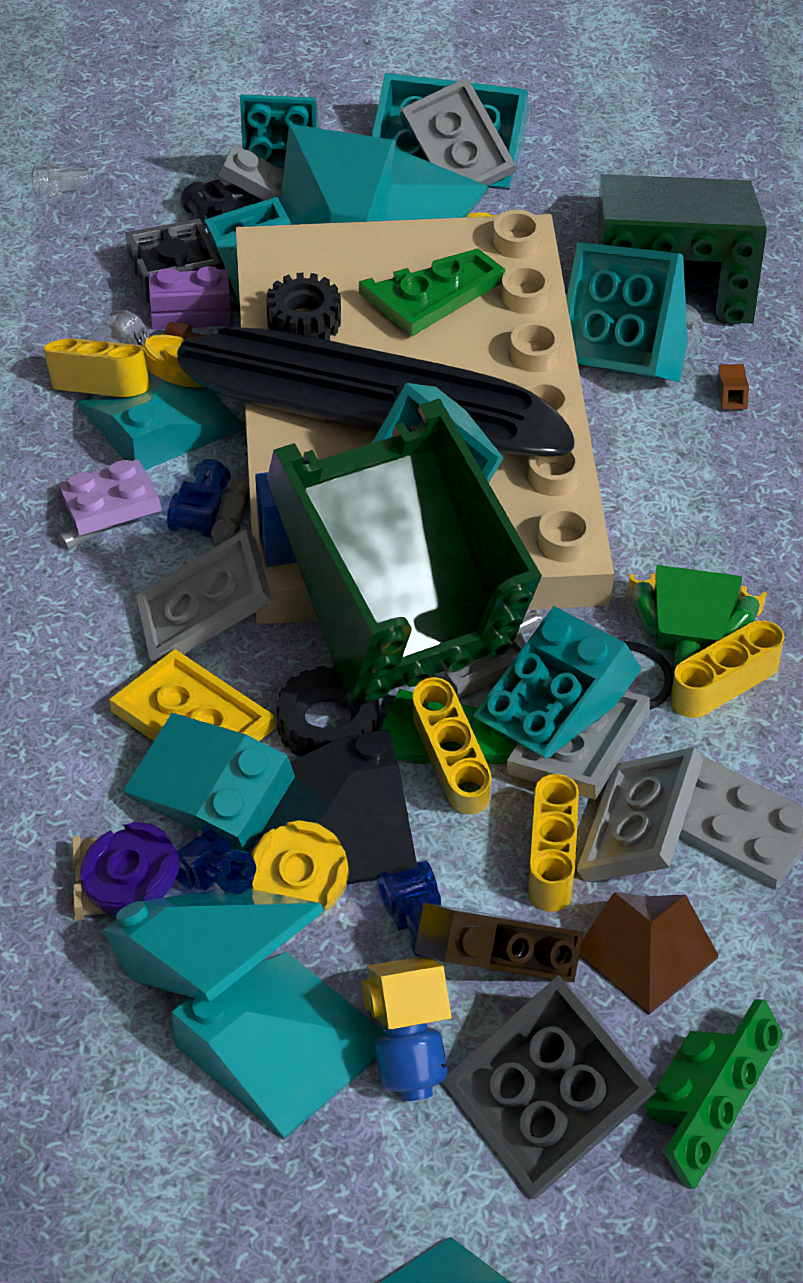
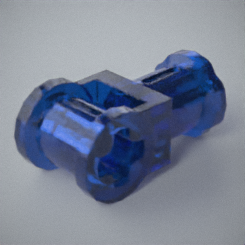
M203 459L194 468L193 482L183 481L179 492L174 493L168 508L167 526L170 531L176 532L179 528L199 531L203 533L204 537L212 538L211 530L213 524L217 521L215 518L221 504V491L226 488L227 483L231 480V473L220 461Z
M202 827L197 830L195 839L177 851L179 871L175 880L187 890L195 887L206 891L214 884H217L223 891L241 894L253 883L256 863L252 855L237 849L231 850L227 839L219 836L209 827Z
M427 860L417 862L416 868L389 875L387 871L377 874L379 895L387 913L393 917L398 931L408 929L412 937L410 946L416 957L423 956L414 953L423 904L426 902L441 905V895L438 891L435 875Z

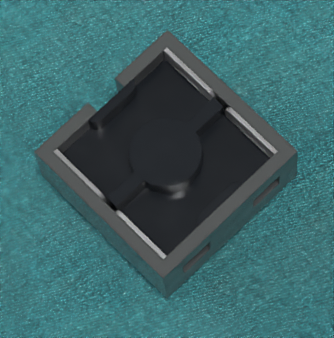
M200 218L125 232L128 260L134 274L138 275L139 286L146 303L150 302L149 273H158L167 268L176 269L179 272L198 271L206 266L221 270L220 261Z

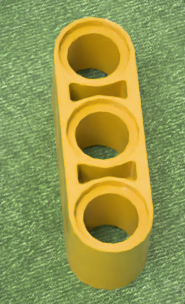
M65 338L52 341L43 348L53 389L116 397L137 396L150 389L143 348L139 345Z
M757 620L679 663L674 671L670 699L671 707L681 716L698 718L773 676L780 666L785 638L783 630L773 622Z
M426 678L414 688L412 696L414 724L449 804L454 810L462 814H478L485 810L490 803L492 782L490 769L453 687L442 678ZM430 702H438L445 707L438 711H430L423 706ZM452 741L462 745V748L451 752L441 748V745ZM465 782H474L481 788L476 792L468 793L459 789L458 786Z
M549 774L542 777L537 782L535 788L528 895L529 900L535 907L547 912H556L566 908L570 904L573 895L579 790L578 785L573 779L561 774Z

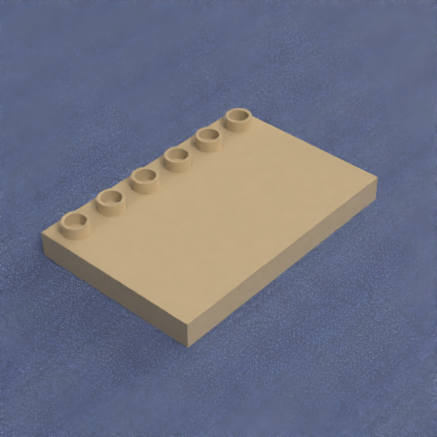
M509 210L492 217L236 227L241 327L268 329L266 298L268 289H273L275 281L278 280L283 284L284 276L290 275L293 280L297 279L296 273L304 272V278H309L311 273L318 274V281L323 277L330 279V285L335 284L338 287V293L341 295V327H338L336 336L330 334V341L445 364L500 378L533 392L550 404L564 418L575 440L574 449L570 453L554 457L500 453L503 456V460L490 480L489 485L542 575L528 610L551 609L553 606L558 608L610 606L614 570L552 214L534 215L525 210ZM477 248L505 268L500 285L412 337L359 294V281L373 278L375 283L393 278V272L408 268L413 273L431 268L434 260ZM299 308L293 311L311 312L314 310L309 308ZM245 402L252 536L256 539L273 601L256 611L257 624L318 621L298 564L265 566L258 536L255 474L269 472L274 449L295 443L302 457L304 452L313 450L317 459L320 460L372 444L378 432Z

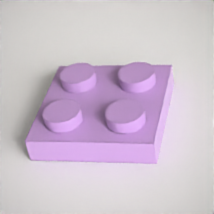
M139 459L118 461L107 469L93 473H78L70 477L69 480L58 483L62 499L79 536L162 511L159 495Z

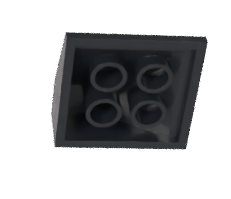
M389 730L343 736L290 762L295 778L260 834V838L273 828L276 830L280 826H285L288 822L300 820L318 823L334 833L345 850L349 867L347 885L418 873L399 765Z

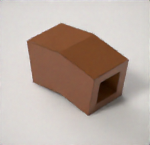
M719 364L717 386L721 408L748 409L749 384L744 364Z

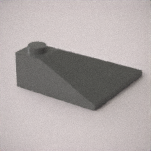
M559 975L449 1072L445 1081L442 1082L531 1199L543 1194L657 1092L583 997Z

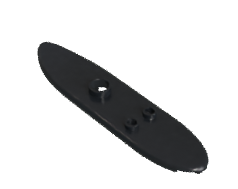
M221 328L215 334L195 339L187 338L177 350L178 363L190 378L219 394L261 407L379 432L405 384L410 383L433 386L441 390L467 411L499 453L554 457L570 453L575 445L574 436L569 425L545 400L517 384L463 368L307 335L263 328Z

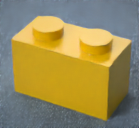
M420 956L366 966L368 979L361 980L360 982L365 1011H371L372 1017L379 1020L389 1030L452 1019L444 966L432 958Z

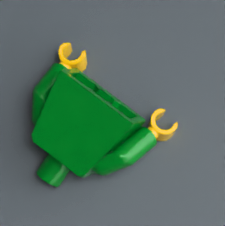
M657 565L656 574H650V579L645 581L636 580L634 574L629 575V595L633 599L634 609L645 631L656 636L657 648L674 651L673 671L685 659L745 625L754 622L756 616L760 615L763 611L767 592L762 591L760 596L748 594L746 592L747 586L741 587L742 576Z

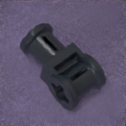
M219 179L207 183L194 182L183 190L180 197L181 206L188 213H193L194 219L200 218L205 229L206 224L203 215L209 219L261 202V198L232 183L224 185Z

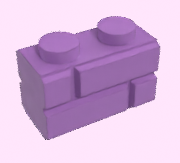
M206 266L198 271L179 272L176 269L167 268L158 273H149L153 330L166 329L170 322L186 323L191 325L192 328L231 326L228 269L219 270L215 267Z

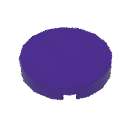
M141 822L124 824L125 829L119 830L114 834L111 830L106 832L87 850L80 867L83 889L94 906L105 913L117 915L122 908L131 903L163 898L173 886L179 871L178 852L165 831L153 824Z

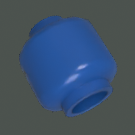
M427 1023L390 1030L385 1027L386 1034L379 1037L375 1044L382 1087L392 1092H401L402 1101H416L433 1096L432 1087L445 1081L448 1074L441 1032L438 1029L428 1027Z

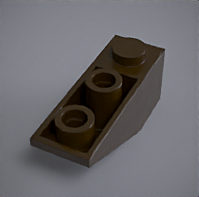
M424 902L414 953L446 963L554 979L559 975L565 981L574 982L584 932Z

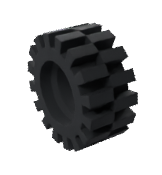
M304 272L296 273L297 279L293 280L290 275L284 276L283 284L278 280L275 281L273 289H268L266 298L268 329L292 332L330 340V334L336 336L338 327H341V295L338 293V287L335 284L330 285V279L323 277L318 281V274L311 273L309 278H304ZM299 308H309L313 309L314 311L296 312L293 310Z

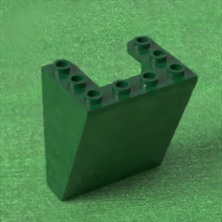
M600 175L598 244L679 253L683 255V260L721 262L716 299L717 317L720 321L730 324H754L767 227L751 180Z
M440 399L419 405L418 411L423 418L419 427L416 425L411 426L408 430L404 422L395 424L391 438L318 460L313 450L304 452L302 457L295 443L273 450L267 480L349 705L363 699L368 702L378 700L384 697L390 690L406 684L408 687H415L422 680L446 670L450 673L460 671L472 661L485 656L497 658L504 655L513 646V642L542 577Z

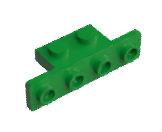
M754 999L734 1034L690 1031L656 1086L655 1090L657 1092L648 1099L644 1106L651 1119L659 1123L680 1125L667 1146L665 1155L681 1184L686 1188L695 1189L782 1039V1030L766 1000Z

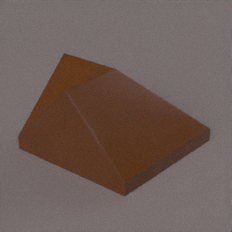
M617 892L612 894L583 938L579 955L582 960L649 1015L716 961L719 956L686 894L640 896Z

